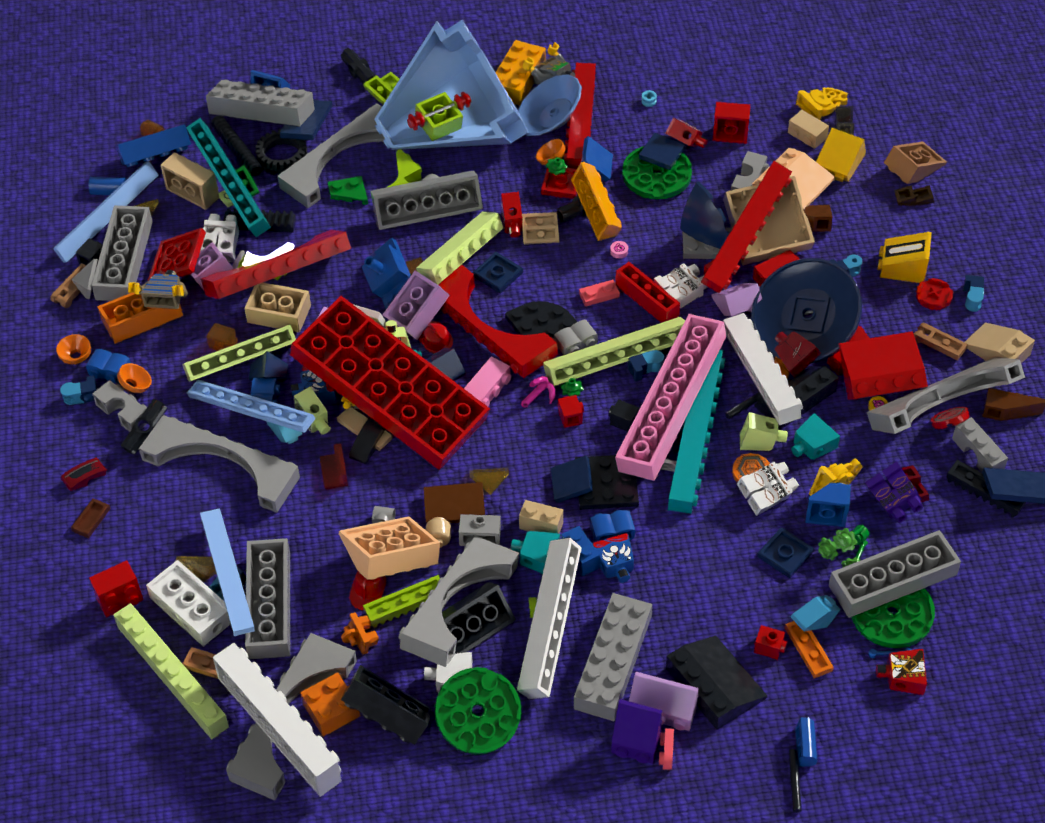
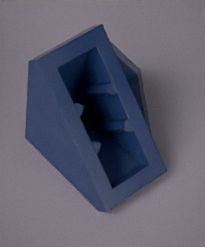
M443 348L427 359L429 363L453 381L466 374L455 350L452 348Z
M266 351L250 365L249 381H252L253 378L287 380L288 364Z

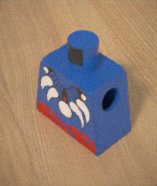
M310 370L300 373L302 383L291 385L292 396L311 387L322 404L336 403L334 389Z
M628 533L592 543L600 554V569L605 577L617 576L620 583L627 582L630 579L628 572L634 570V557Z

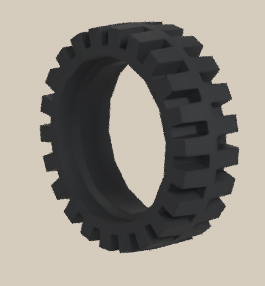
M278 129L277 133L275 130L271 131L272 134L266 133L265 137L262 136L256 145V157L262 165V170H265L266 173L270 172L271 175L276 173L280 175L307 154L305 140L280 138V131L282 129ZM277 145H291L298 149V152L293 157L286 160H272L265 156L270 148Z

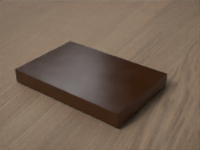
M483 482L423 487L426 524L435 517H442L449 523H460V515H485Z

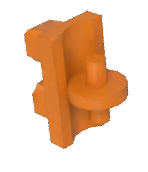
M356 612L349 615L351 621L348 623V626L343 628L344 633L341 639L344 643H350L351 646L357 644L361 654H367L369 647L378 644L379 637L376 631L365 632L371 626L368 615L358 617Z

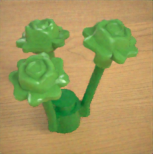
M858 525L850 532L848 528L837 530L836 535L833 536V542L830 539L822 538L818 543V551L823 558H830L833 561L838 556L837 549L841 548L842 552L852 551L855 549L854 545H860L856 557L853 559L847 558L846 561H842V566L846 567L860 561L861 554L868 544L866 539L869 537V531L864 525Z

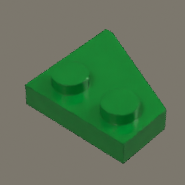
M362 176L327 182L331 199L344 200L346 202L358 200L362 201L364 205L368 204Z

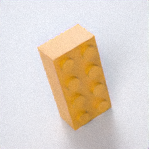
M515 40L495 73L512 102L520 106L534 84L531 71L524 70L523 63L528 57L534 60L533 67L546 60V48Z

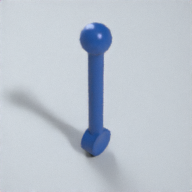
M906 648L905 650L876 651L875 649H870L868 655L870 658H875L877 655H889L893 652L912 649Z

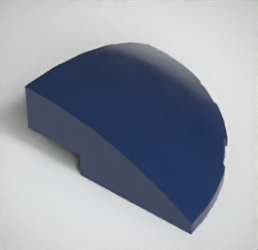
M698 181L686 202L681 218L680 230L697 241L721 249L730 234L729 231H726L724 225L726 221L725 215L721 208L716 209L711 200L713 196Z

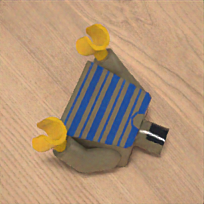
M167 270L165 274H154L142 286L136 282L128 283V293L141 295L145 307L178 309L181 297L184 298L188 295L184 283L180 282L179 276L173 270Z

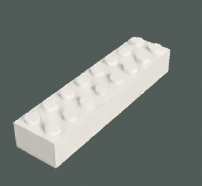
M235 643L231 644L213 657L218 679L321 797L341 782L339 757L333 750L330 752L326 748V743L320 735L316 736L312 732L313 728L308 721L305 720L303 722L299 717L298 710L293 705L291 707L288 705L285 695L281 691L277 692L274 689L271 679L261 674L260 667L256 662L252 663L248 659L247 652L242 647L239 649Z

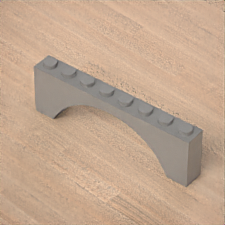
M376 103L278 175L279 188L307 208L321 199L318 185L320 173L335 155L358 144L384 142L385 137L383 134H379L375 128L377 123L374 120L382 106Z
M994 357L928 387L867 412L872 430L896 434L910 428L912 421L917 416L940 403L974 391L1008 385L1025 378L1020 359Z
M165 415L160 418L139 448L142 460L158 467L175 458L194 454L216 455L234 461L247 470L258 486L260 506L276 513L300 479L298 466L292 462L280 460L274 455H267L258 449L246 447L242 443L233 442L224 436H217L208 430L196 428L190 423L186 424L174 417Z
M475 536L471 542L466 544L463 553L458 554L454 565L449 566L444 578L441 577L439 579L437 587L430 591L428 599L420 604L418 612L410 617L408 625L401 629L399 633V639H401L400 649L446 667L455 655L457 638L449 631L442 616L443 607L456 592L471 584L494 579L509 580L517 569L519 552Z
M310 633L309 637L303 640L298 655L292 658L287 673L284 672L281 676L280 684L276 691H281L285 695L289 705L292 700L301 694L300 692L337 672L341 678H347L357 662L356 653L352 649ZM257 723L252 724L246 740L242 741L238 747L237 755L227 765L229 781L276 800L286 783L284 774L273 757L271 739Z

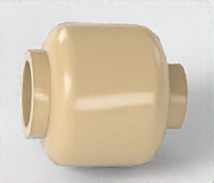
M435 517L427 522L425 530L440 542V548L447 545L451 539L450 523L442 517Z

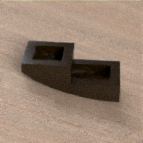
M930 185L914 190L912 186L894 190L898 205L917 206L934 203Z

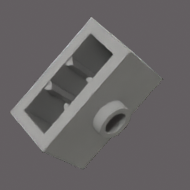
M460 515L459 546H466L475 536L500 545L501 516Z

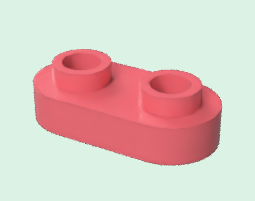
M665 728V733H660V745L664 746V752L659 753V765H663V770H672L674 729Z

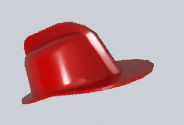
M431 321L418 338L422 345L433 354L443 348H451L453 345V338L447 328L436 321Z
M358 571L350 590L349 599L351 604L355 608L363 610V605L382 598L386 586V577L381 576L373 580H367Z

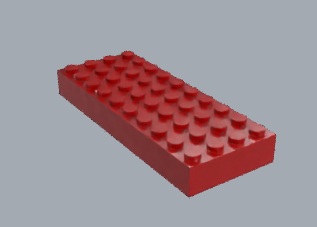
M342 296L328 307L291 344L290 356L438 470L448 462L487 419L489 407Z

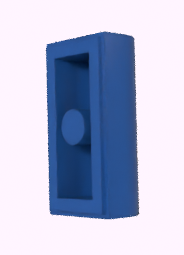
M90 177V195H111L127 179Z
M801 717L795 727L798 766L810 767L817 763L815 723L810 718Z

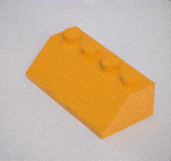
M582 162L571 178V181L596 238L600 241L617 236L622 229V224L616 216L614 205L608 198V192L601 182V176L595 166Z

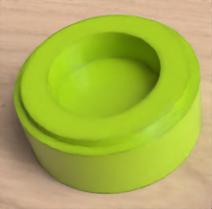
M536 597L528 598L530 618L534 616L537 603Z

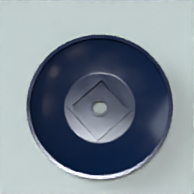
M819 258L800 259L778 268L760 286V290L754 298L751 320L754 330H758L760 339L766 343L768 352H771L774 357L780 359L775 351V347L779 345L775 340L776 335L779 332H784L788 336L795 331L814 344L821 352L812 363L825 360L840 351L839 343L850 341L858 328L862 314V298L853 277L838 264ZM761 293L762 299L757 303L759 295ZM808 310H812V316L809 318H805V312Z

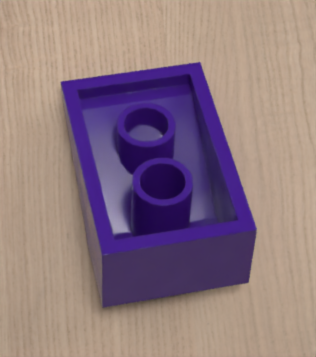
M620 699L612 737L611 753L622 758L636 759L640 763L653 764L660 742L662 710Z

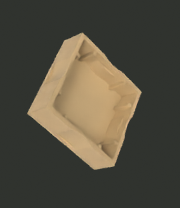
M795 176L789 177L792 179L787 188L783 187L781 190L784 194L778 203L775 201L772 205L775 209L770 217H765L764 221L766 224L761 232L757 230L755 234L757 239L753 246L748 245L746 250L749 252L744 261L741 260L742 265L771 259L788 250L797 253L812 249L815 241L808 218L803 210L802 198ZM748 186L725 192L723 200L732 229L758 186Z

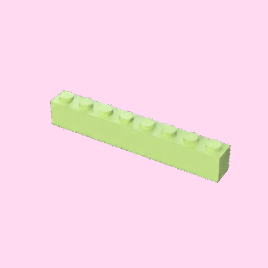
M677 317L545 361L543 365L546 377L555 386L567 382L570 378L576 379L627 362L629 357L671 347L685 320Z
M131 603L113 614L119 630L211 740L229 728L225 713Z

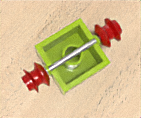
M446 92L417 103L415 106V116L409 114L407 124L415 131L420 126L431 141L437 140L462 129L463 115L460 111H463L464 106L470 108L471 98L469 94L461 92V96L454 95V101H452Z

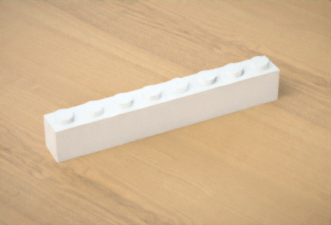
M744 313L724 319L727 338L778 424L782 425L800 419L801 410L803 409L802 402L799 398L796 399L795 391L792 386L789 387L786 376L781 374L779 364L774 363L772 353L767 351L766 343L761 341L758 330H754L752 320L747 319Z
M571 538L550 541L517 687V691L528 699L550 697L582 548Z

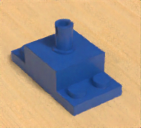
M393 238L389 239L368 256L362 266L372 293L381 297L386 309L411 276L399 246Z

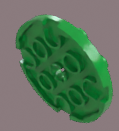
M645 146L635 149L626 157L623 163V180L631 191L643 198H673L682 193L691 182V162L684 153L680 155L671 170L639 159V154ZM653 171H661L662 173H653Z
M923 588L852 616V620L858 631L871 642L888 648H905L917 644L930 632L934 622L935 607L930 594ZM894 607L898 612L893 615L887 608Z
M468 668L451 676L442 686L435 703V719L440 733L453 747L469 754H487L503 747L515 734L521 718V703L514 686L503 675L490 671L487 668ZM475 705L483 708L484 714L482 716H476L472 713V708Z

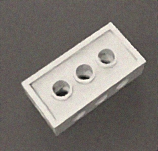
M178 560L146 585L150 599L203 647L231 624L225 602Z

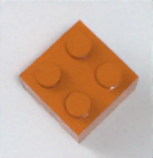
M338 672L300 692L303 706L323 737L361 717L360 711L348 708L341 700L347 685Z

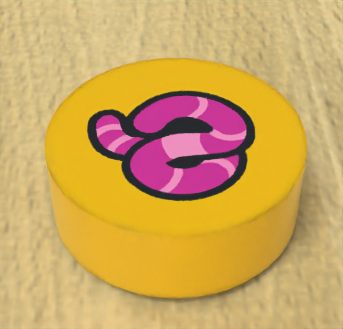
M881 396L872 397L869 401L868 409L869 411L887 404L888 401Z

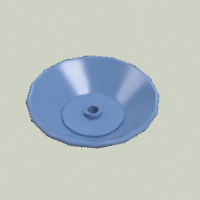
M569 74L554 76L543 81L525 97L518 112L528 130V133L525 134L526 136H539L566 124L581 98L582 86L576 77Z

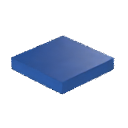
M588 136L584 139L581 163L585 162L595 166L601 179L605 182L609 181L613 154Z

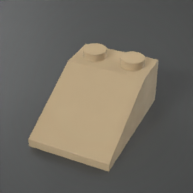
M984 323L965 341L968 344L967 349L985 361L999 357L1020 359L1021 363L1031 355L1035 342L1034 339L1020 330L990 323Z

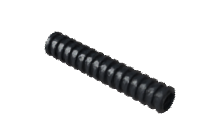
M221 115L214 117L211 121V126L242 166L246 167L252 177L259 175L263 169L262 165L226 119Z

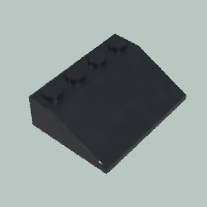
M716 635L683 645L666 657V670L677 683L698 688L697 707L716 730L768 698V695Z

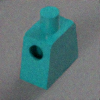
M814 413L795 432V445L791 448V451L796 457L804 453L814 460L837 449L840 435Z
M528 531L524 541L513 539L510 549L520 553V564L543 574L550 541L559 540L560 534Z

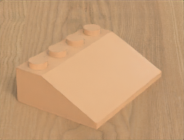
M788 148L776 160L779 164L793 171L790 177L795 176L803 209L810 205L835 179L831 173L807 154L796 149ZM769 167L752 183V186H759Z
M409 516L339 531V536L356 569L367 580L438 564L440 542Z

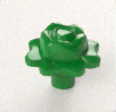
M558 157L549 159L546 164L549 173L554 175L564 174L567 169L565 161Z
M570 378L567 382L561 384L562 393L567 396H579L580 392L584 390L581 386L582 382Z

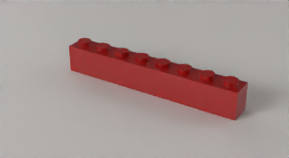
M576 63L575 69H572L582 89L581 98L570 119L567 121V126L570 127L566 128V139L569 140H565V151L568 152L564 153V161L567 163V168L577 169L582 161L584 139L591 136L596 63Z
M773 161L701 280L702 284L717 293H720L722 289L726 290L731 283L729 277L731 274L735 275L740 268L738 262L740 259L744 261L749 252L746 250L748 245L753 246L757 239L755 235L757 230L761 232L765 226V217H770L775 207L772 205L775 201L778 203L784 194L781 190L783 187L787 188L792 179L789 177L793 171Z

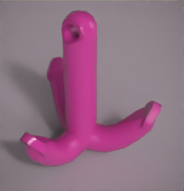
M541 376L529 383L530 387L538 386L521 402L522 407H527L546 388L549 390V403H552L555 398V388L548 381L547 377Z

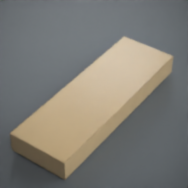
M350 407L337 417V422L358 436L368 418ZM384 431L375 448L380 451L392 440V435Z

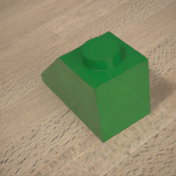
M245 166L235 170L252 197L260 193Z

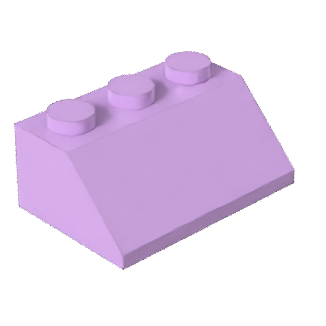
M414 271L385 310L383 316L388 320L396 321L398 327H405L406 333L418 340L450 295L439 285Z
M635 672L629 702L662 710L661 725L665 724L673 726L677 730L690 731L697 706L698 688Z

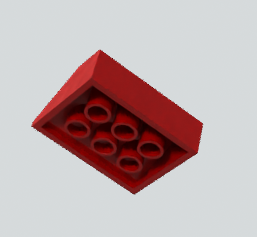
M913 331L839 343L848 400L928 387L925 367Z

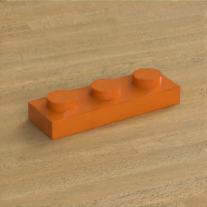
M794 621L785 624L786 632L813 678L815 679L833 672L834 667L812 630L804 632Z

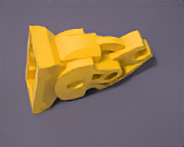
M823 87L820 91L818 89L811 90L810 93L800 90L797 94L796 105L821 121V116L829 115L839 108L840 105H847L848 93Z
M856 458L844 465L842 463L838 465L834 463L828 468L821 466L809 495H813L829 483L849 485L863 466Z

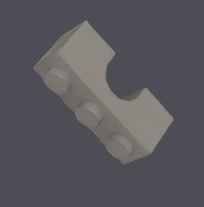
M747 151L742 162L741 175H736L731 190L752 186V183L769 167L767 156Z
M110 380L92 393L96 406L109 415L117 409H123L118 413L121 426L129 432L135 426L136 420L147 409V406L138 403L132 394L128 395L119 384L115 385ZM146 423L141 424L140 427H139V429L141 430V429H142L144 426H146L147 424H146Z
M972 417L955 426L953 441L963 452L970 449L975 452L977 457L976 466L981 472L984 467L1005 469L1008 457Z

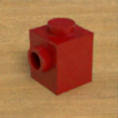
M577 395L558 399V412L563 427L567 428L583 424L584 407L583 403L578 401Z
M761 625L755 641L754 653L778 660L780 652L784 653L787 646V641L784 640L785 632Z

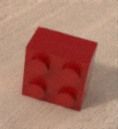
M716 102L713 141L747 144L751 104Z
M127 560L89 577L95 597L105 617L115 614L130 603L135 606L144 600L138 580Z

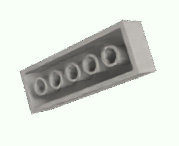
M221 80L206 95L209 114L301 126L315 110L313 94L305 90Z
M474 170L370 191L376 225L379 230L483 209L478 175Z
M114 205L91 285L95 300L112 301L129 294L128 283L137 282L153 222L149 207Z
M938 530L831 572L828 586L848 618L956 576L961 560L941 531Z
M288 538L247 541L246 600L255 629L254 632L245 634V648L249 656L248 659L290 656V548Z
M612 593L574 695V710L615 721L619 700L623 699L652 617L651 603Z

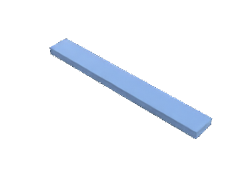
M149 161L145 162L53 248L63 262H68L88 239H92L110 222L114 205L127 206L159 176Z
M197 380L187 392L190 398L303 433L306 432L315 420L313 414L201 380Z
M220 508L200 513L233 634L238 636L254 632V624Z

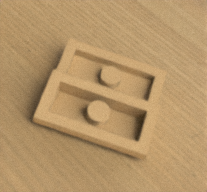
M557 212L522 214L524 244L559 243Z

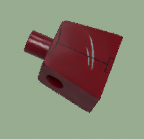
M795 331L788 336L784 332H779L775 337V340L779 343L775 347V351L794 378L821 354L814 344Z

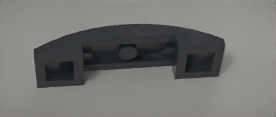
M369 417L352 446L349 458L367 464L375 452L376 443L386 429Z

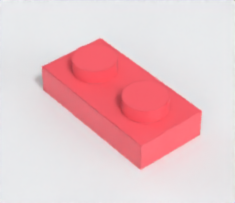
M614 280L579 289V295L585 307L620 297V292Z

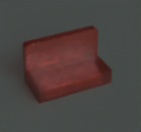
M341 443L333 445L335 454L320 456L325 489L348 486Z

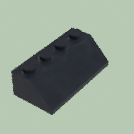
M810 366L788 381L789 387L792 386L795 391L796 399L799 398L802 402L803 409L801 410V415L836 392L839 377L826 366ZM764 398L755 403L754 406L762 414L775 419ZM791 422L782 425L778 424V428L781 430Z
M490 582L442 611L447 628L457 638L455 654L468 652L516 620L499 585Z
M362 665L358 667L341 698L348 708L360 711L366 719L378 722L384 730L396 733L402 741L412 743L413 745L416 744L428 726L433 710Z

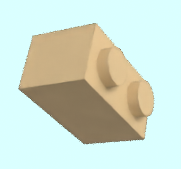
M801 110L789 120L788 133L814 149L828 137L829 125L804 110Z
M528 500L524 501L519 514V529L560 533L563 525V509Z

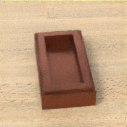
M92 498L72 525V532L90 538L111 509L110 505Z

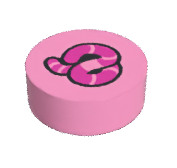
M623 241L612 243L610 247L611 255L618 259L626 257L628 255V245Z

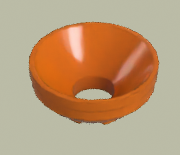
M553 139L545 143L536 153L537 161L541 165H546L549 159L556 157L562 159L565 153L563 141Z
M73 334L59 341L56 352L59 359L64 363L79 364L89 357L91 344L85 336ZM73 353H81L78 358H71Z
M127 363L122 365L117 374L118 381L126 392L143 393L147 391L152 383L150 374L136 364Z

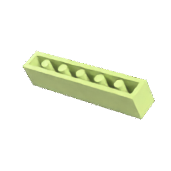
M481 212L417 266V272L437 285L441 283L504 228L499 214L495 212Z
M287 325L182 365L190 382L263 355L266 351L271 352L290 345L296 338L291 325Z

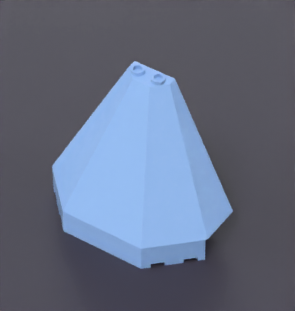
M463 20L447 30H444L436 21L374 119L377 123L375 128L379 134L384 135L385 139L383 141L388 149L391 148L392 150L511 144L528 133L517 108ZM443 92H446L452 101H454V95L456 94L459 97L461 92L469 94L471 98L470 108L464 106L463 111H460L463 115L462 129L431 141L420 126H418L416 131L408 126V115L412 114L415 116V106L417 103Z

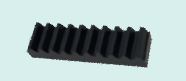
M227 208L223 221H226L227 215H235L238 229L250 231L237 209L234 208V211H231L230 208ZM262 210V214L271 226L267 231L294 232L296 216L292 211L289 214L286 211L280 214L278 210L275 213L271 210L268 213Z
M959 460L954 463L947 473L946 478L949 483L953 481L956 487L960 485L962 490L968 489L969 494L975 493L976 498L981 496L984 502L988 500L990 505L995 504L998 510L1003 508L1004 513H1011V517L1017 516L1026 504V502L991 499L982 473Z

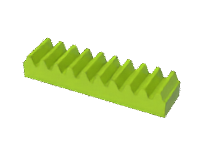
M439 575L363 605V610L368 615L371 626L377 627L378 623L384 624L386 620L392 621L393 617L399 618L402 613L407 615L410 610L414 612L422 602L428 599L430 591L437 587L440 579Z

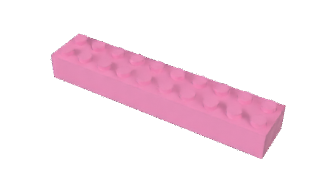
M688 314L615 456L618 472L655 481L726 338L723 321Z

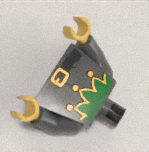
M557 43L548 47V54L555 57H550L533 67L534 60L528 57L524 61L523 69L531 71L534 84L539 85L543 81L557 75L569 74L575 77V73L571 71L570 63L566 62L563 56L557 52L559 49Z

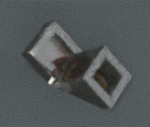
M835 106V129L854 135L853 106Z

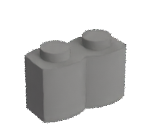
M581 320L571 327L558 331L554 334V340L557 342V347L562 354L566 355L596 345L598 343V334L587 320Z

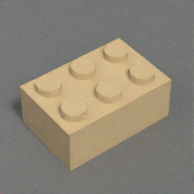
M175 152L161 164L165 186L168 191L205 210L219 198L216 176L212 170L206 169Z
M269 283L257 284L254 286L244 308L247 323L277 329L291 325L293 332L300 333L311 307L309 291Z

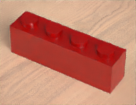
M628 262L616 270V286L662 323L679 317L680 302L632 263Z

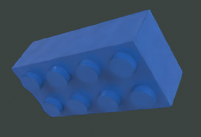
M184 124L115 146L121 164L131 167L137 165L138 160L143 159V162L154 160V156L158 154L160 157L172 154L171 150L176 149V152L188 149L187 145H191V141Z

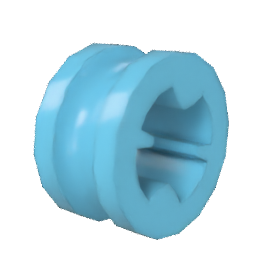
M651 90L644 91L642 93V104L646 107L654 106L657 102V94Z

